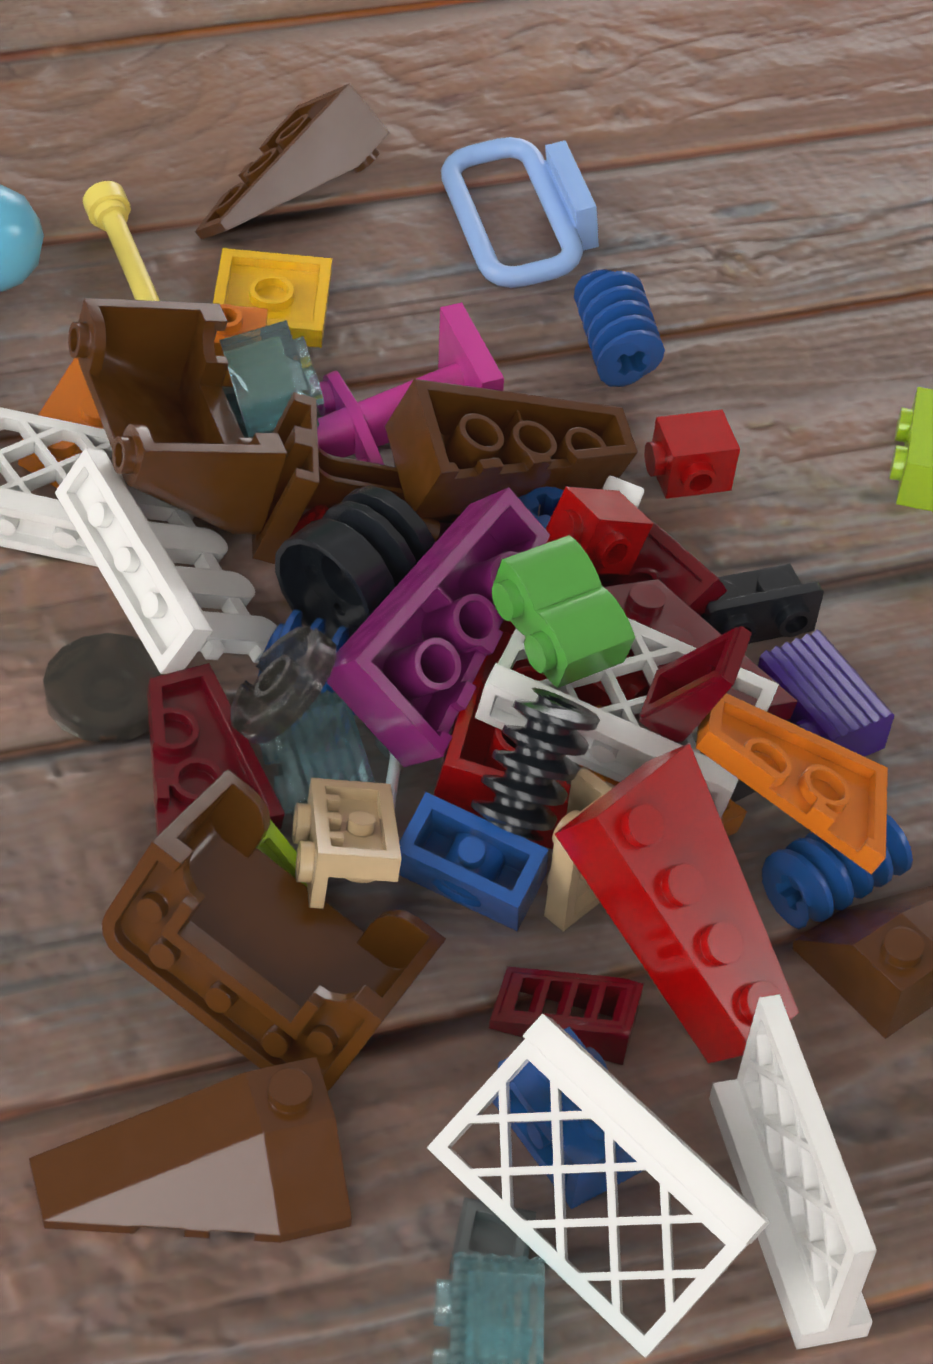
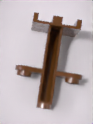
M293 392L273 433L279 434L287 455L265 524L260 533L252 534V559L275 564L276 552L283 542L290 538L305 509H312L317 505H326L330 508L334 504L341 503L345 496L357 488L372 485L387 489L405 501L395 461L393 467L333 456L323 451L318 446L316 398ZM461 514L422 518L436 542L439 538L440 522L453 523Z

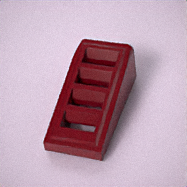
M743 626L736 627L656 670L639 715V722L650 731L681 744L734 685L752 633Z
M507 966L489 1021V1029L524 1038L523 1034L544 1014L553 1019L563 1029L570 1027L586 1048H594L603 1060L623 1065L639 1011L644 983L619 977ZM520 992L533 995L528 1011L515 1010ZM547 999L559 1002L556 1014L543 1013ZM573 1006L585 1009L584 1017L570 1016ZM599 1014L611 1016L612 1020L598 1019Z

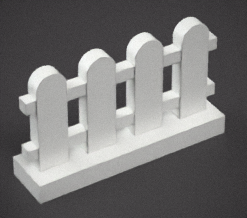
M85 448L55 491V494L160 674H168L185 669L198 651H201L206 660H218L223 653L247 654L254 663H260L265 647L277 625L263 616L250 615L246 606L255 595L253 585L239 573L222 570L219 562L228 551L226 541L211 529L196 527L192 521L195 516L128 486L124 478L115 472L114 466L104 450ZM147 519L168 521V523L151 522ZM174 563L195 565L196 568L175 566ZM201 608L221 609L223 613L202 611Z

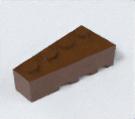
M420 379L412 381L385 425L405 501L421 519L462 514L471 503L508 487L517 497L526 495L534 489L541 487H556L564 490L566 486L603 489L608 476L620 478L638 453L623 407Z

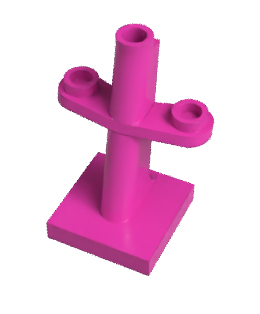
M463 303L440 307L438 370L416 379L503 391L504 377ZM337 370L325 374L323 381L314 384L316 405L322 416L317 418L318 446L333 456L344 458L355 454V460L384 465L377 447L389 443L385 425L413 380L357 402Z

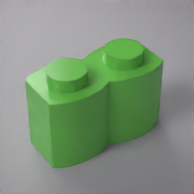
M568 535L502 559L492 587L493 602L499 615L504 620L511 621L516 629L525 636V653L535 671L543 673L555 687L560 688L624 663L635 640L633 629L620 604L601 585L593 563L574 538Z

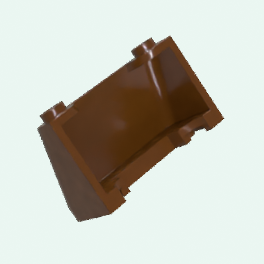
M84 298L79 321L72 322L69 329L68 347L71 357L78 358L82 373L112 447L115 472L122 474L128 486L229 533H260L265 524L287 452L278 433H255L253 438H244L222 388L229 364L226 356L215 355L214 340L217 331H225L228 322L220 304Z
M227 769L151 842L105 912L102 921L103 937L108 947L119 959L260 1069L317 1057L328 1092L432 959L446 938L408 911L397 909L385 911L376 917L364 932L326 901L323 909L309 908L307 887L301 882H296L295 877L257 849L270 826V813L265 801L253 788Z

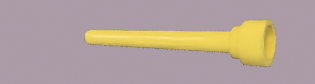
M102 181L94 184L85 192L83 197V206L90 222L107 232L135 300L160 301L126 223L131 206L123 187L113 181Z

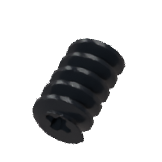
M534 687L531 689L538 695L536 701L515 700L512 706L527 719L526 725H504L502 732L517 745L515 750H493L491 755L493 759L506 769L504 776L484 774L481 778V782L496 794L494 800L473 799L470 806L482 817L501 829L527 839L543 841L544 837L537 830H552L557 822L555 813L546 805H563L568 796L565 788L556 780H574L579 771L576 764L566 755H585L589 747L587 740L577 730H595L600 719L597 714L572 700Z

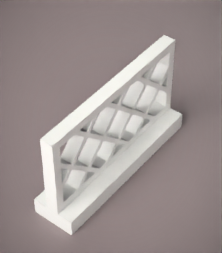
M0 407V431L5 429L19 432L24 439L0 449V473L8 482L0 486V546L98 567L59 499L35 495L31 491L54 481L60 485L82 454L79 453L57 462L47 449L50 445L60 441L73 442L82 452L85 448L104 450L108 457L112 458L113 450L105 429ZM35 453L45 468L20 478L9 463Z
M628 618L635 635V640L631 646L635 656L626 658L624 663L557 688L548 679L536 681L512 670L516 661L527 658L524 647L525 636L515 629L499 662L495 663L485 683L476 712V719L501 730L504 725L525 726L527 719L512 707L515 700L536 701L538 695L531 689L534 687L563 696L591 710L600 719L595 730H577L589 743L585 755L566 756L573 762L618 782L624 780L645 762L690 743L721 819L739 779L696 749L695 741L697 740L698 726L681 744L640 727L634 715L641 712L647 695L627 701L616 679L617 676L642 670L651 686L656 670H658L657 666L673 662L697 648ZM740 667L736 681L731 688L758 699L755 707L767 712L779 684ZM601 681L612 705L597 708L578 699L574 688Z
M779 994L760 997L737 1079L713 1083L709 1100L743 1196L770 1221L767 1227L758 1235V1240L796 1349L867 1337L873 1321L863 1297L862 1288L877 1249L781 996Z
M542 1014L523 1034L525 1040L430 1143L427 1149L646 1358L741 1252L758 1237L770 1221L559 1024ZM530 1061L550 1080L551 1112L510 1114L509 1083ZM561 1091L582 1111L562 1112ZM499 1095V1114L481 1115ZM592 1119L605 1133L606 1163L564 1165L563 1121ZM552 1121L553 1166L512 1167L511 1123ZM500 1123L501 1168L473 1169L451 1148L472 1124ZM616 1143L637 1162L616 1163ZM647 1171L660 1183L661 1216L619 1217L617 1172ZM606 1172L608 1218L566 1219L565 1174ZM554 1174L555 1219L526 1220L514 1208L513 1176ZM501 1176L502 1196L482 1177ZM671 1194L693 1215H671ZM703 1223L725 1246L704 1269L674 1270L672 1224ZM662 1224L664 1270L621 1271L619 1226ZM609 1226L610 1272L581 1273L568 1260L567 1227ZM535 1228H556V1248ZM675 1278H696L676 1300ZM664 1279L666 1312L646 1334L623 1313L622 1280ZM611 1280L612 1301L591 1281Z

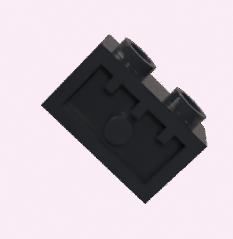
M790 563L718 577L727 589V592L717 601L708 603L705 613L701 615L721 635L736 627H745L752 633L748 644L780 637H794L815 630L824 591L819 582L801 584Z

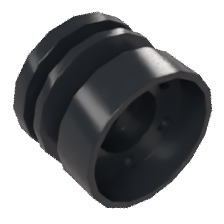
M368 485L353 490L345 496L341 503L330 507L322 519L311 521L285 540L276 552L275 573L284 598L292 611L298 609L303 612V624L308 630L314 621L320 617L326 619L325 639L331 640L340 626L349 628L350 638L436 542L425 522L407 502L387 489Z

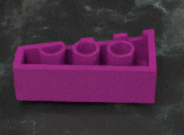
M509 487L471 503L318 673L403 767L443 757L452 738L448 733L458 712L467 708L476 689V686L473 685L475 677L486 655L494 652L503 634L499 628L504 619L496 610L492 598V587L501 561L507 557L546 544L550 536Z

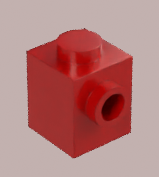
M723 409L656 417L652 441L647 442L645 445V465L648 474L651 477H657L665 499L731 491L740 447Z
M566 486L546 527V531L550 534L546 543L570 535L587 553L597 573L629 575L654 523L620 491Z

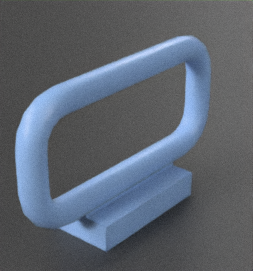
M514 137L497 138L468 145L454 151L446 158L441 168L443 185L478 269L486 280L497 286L518 288L557 279L567 275L577 267L584 250L599 247L597 207L566 140L545 145L546 160H544L537 147L524 139ZM513 158L520 160L524 164L561 246V252L551 258L518 266H507L500 263L462 177V172L469 167L500 159Z

